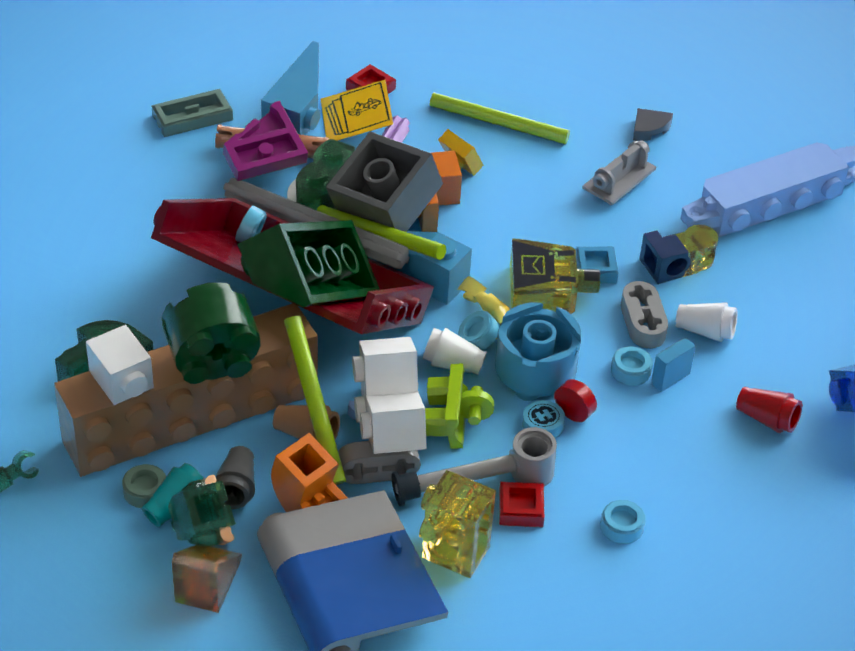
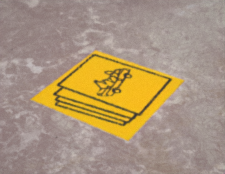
M385 80L320 99L326 137H329V143L394 124Z

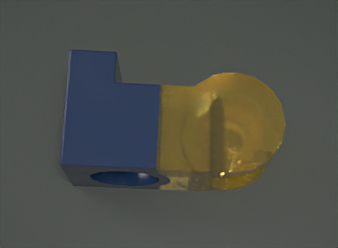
M693 225L688 227L685 232L662 237L657 230L644 233L639 259L657 284L696 274L713 265L718 244V234L715 230L705 225Z

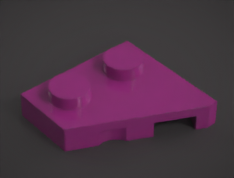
M280 101L270 105L269 113L260 120L253 119L245 126L243 132L235 134L223 146V155L237 181L307 163L308 151Z

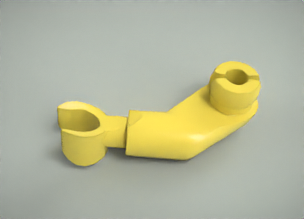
M470 276L466 277L457 290L466 291L463 294L466 300L474 303L478 302L483 311L489 312L501 324L503 316L510 308L492 293L487 294L485 292L487 288Z

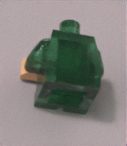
M209 475L204 479L192 481L179 493L171 497L168 508L172 518L171 525L176 532L178 540H188L193 545L206 547L218 544L225 545L234 540L231 526L236 523L230 505L225 506L228 497L223 481L216 482L215 475Z

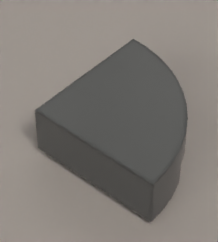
M638 108L633 141L651 140L653 135L661 132L663 134L666 133L671 127L673 113Z

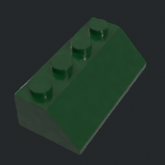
M352 220L278 224L237 244L242 255L240 259L242 268L251 278L253 284L303 307L364 299L368 291L380 290Z

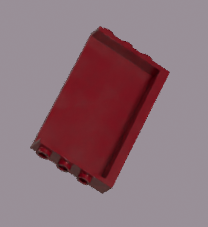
M235 198L163 200L162 205L154 215V229L151 239L261 288L253 284L251 278L244 272L240 260L242 255L237 245L239 242L235 240L238 228L246 213L252 207L251 205ZM266 212L267 218L261 232L275 225L289 222ZM367 257L380 290L368 291L364 299L308 307L300 306L359 334H367L421 324L434 286Z

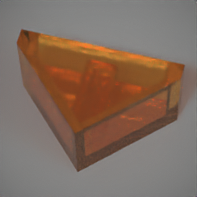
M197 544L175 552L172 558L175 602L219 613L240 565L242 554L203 544Z

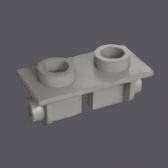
M644 141L631 142L628 149L606 167L596 170L594 177L586 182L582 189L610 205L615 204L656 170V166L647 162L648 144Z

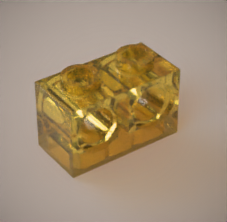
M449 470L445 471L437 485L430 484L421 502V509L425 510V518L419 531V537L423 538L422 558L471 578L490 548L496 490Z

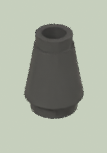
M235 446L231 448L215 475L219 491L214 493V498L218 504L225 508H242L254 497V455L247 447Z

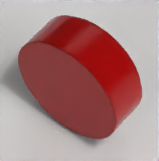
M569 379L555 391L554 399L556 404L563 409L565 416L572 421L584 422L596 411V398L591 389L581 381Z

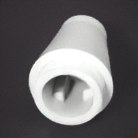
M727 302L679 305L676 315L677 328H682L722 342L723 339L732 340L737 325V308L728 307Z
M434 328L428 340L423 359L431 361V366L450 369L451 364L463 363L464 372H472L478 375L487 352L479 349V347L447 328L444 331Z

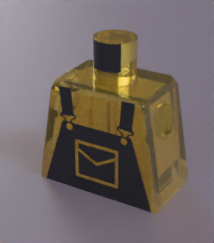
M512 238L509 265L511 309L521 304L537 302L543 303V309L556 312L557 306L572 314L575 312L577 293H599L600 270L577 269L576 250L573 247Z

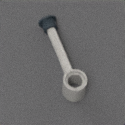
M537 427L526 428L518 432L514 437L513 449L509 451V455L417 475L416 472L401 475L397 471L392 472L391 479L396 501L399 506H404L405 501L420 498L422 492L511 472L516 482L543 483L546 486L554 477L556 439L545 429Z

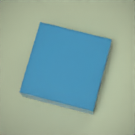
M613 246L575 248L574 258L578 283H617L619 273ZM584 269H599L600 281H584Z
M685 337L658 353L655 358L651 384L662 392L689 375L696 345Z

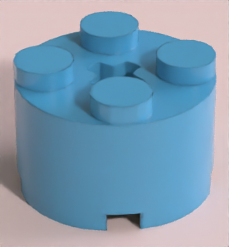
M525 303L507 311L503 316L497 335L495 370L500 380L507 387L514 390L520 399L525 401H533L538 397L555 394V391L565 381L575 379L581 344V328L579 323L569 312L557 306L556 312L543 309V303Z

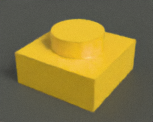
M449 129L438 139L444 151L456 152L460 170L463 168L475 176L484 166L475 148Z

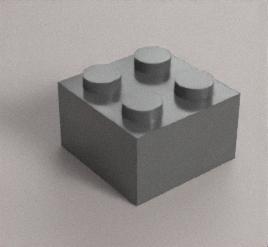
M369 131L328 183L326 189L336 210L407 232L443 185L431 153Z

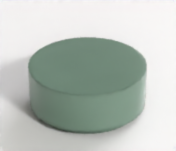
M149 464L138 465L128 470L122 480L125 500L138 508L144 506L166 478L163 470Z

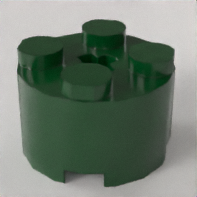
M205 283L187 289L189 297L180 301L175 307L171 303L165 307L161 317L163 330L176 368L182 373L184 381L190 384H198L205 380H214L225 376L239 378L251 371V361L256 357L261 347L259 331L243 293L239 294L232 291L230 284Z

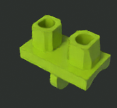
M463 363L451 364L449 376L428 377L427 383L429 405H446V407L425 408L426 436H448L450 449L463 448L466 419H468L471 425H478L481 420L489 418L494 411L492 396L484 392L481 386L476 385L471 390H468V387L463 384Z

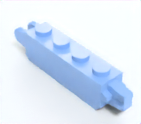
M816 142L708 178L703 186L702 197L682 207L680 219L692 232L712 229L718 237H722L747 227L773 220L776 217L793 211L802 210L816 203L834 199L842 195L844 186L855 181V146H846L845 148L841 147L832 150L827 144Z

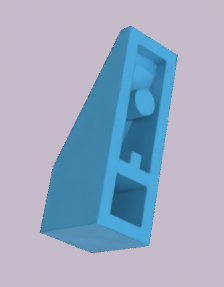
M312 41L261 99V118L269 113L270 105L280 101L299 135H306L310 130L316 128L320 119V110L318 109V42Z
M407 231V233L444 244L446 246V254L443 259L438 260L409 250L408 256L410 259L408 264L405 263L402 269L396 270L434 286L431 297L448 305L462 291L457 289L464 279L470 276L472 248L439 232Z

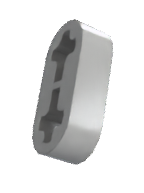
M644 281L630 282L624 287L621 299V311L630 338L640 347L657 348L664 343L668 329V319L659 293L650 283ZM643 323H648L649 329Z
M370 441L350 443L341 447L338 451L346 483L349 484L392 481V472L397 471L399 475L410 472L417 473L421 466L418 450L374 454Z

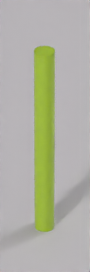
M433 92L430 98V106L563 144H566L569 139L570 130L435 92Z
M324 205L317 208V211L339 220H352L354 226L406 246L411 251L438 260L443 259L446 254V246L442 243Z
M292 316L285 319L284 323L315 436L323 448L339 463L333 482L339 485L346 482L337 445L301 316Z

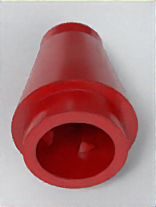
M746 386L741 389L736 402L737 410L744 412V414L777 433H781L783 430L790 433L793 432L800 420L803 407L802 401L795 399L793 393L749 388Z

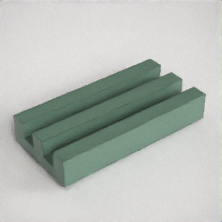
M220 89L151 105L152 116L154 120L157 119V125L161 128L164 137L233 120V110Z

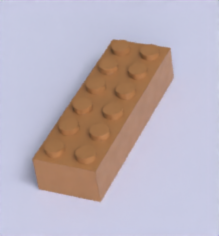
M292 303L253 316L260 334L261 347L256 357L251 361V371L239 378L225 376L214 380H205L198 384H190L184 381L182 373L176 368L169 345L147 352L152 362L154 388L116 405H113L89 371L55 382L54 388L62 442L80 477L105 470L110 466L136 457L145 456L150 452L175 443L185 442L192 437L218 428L227 427L243 419L264 414L269 410L277 408L279 405H286L305 399L284 320L292 316H301L316 374H318V335L298 305Z

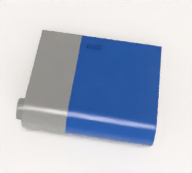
M385 490L285 513H274L268 516L258 529V540L309 651H358L361 640L438 621L448 616V610Z

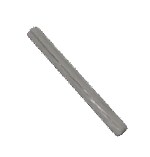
M231 178L223 187L226 198H235L289 223L341 221L245 181H237L236 178ZM355 226L367 257L396 269H402L405 263L408 264L410 257L408 256L409 249L406 246Z

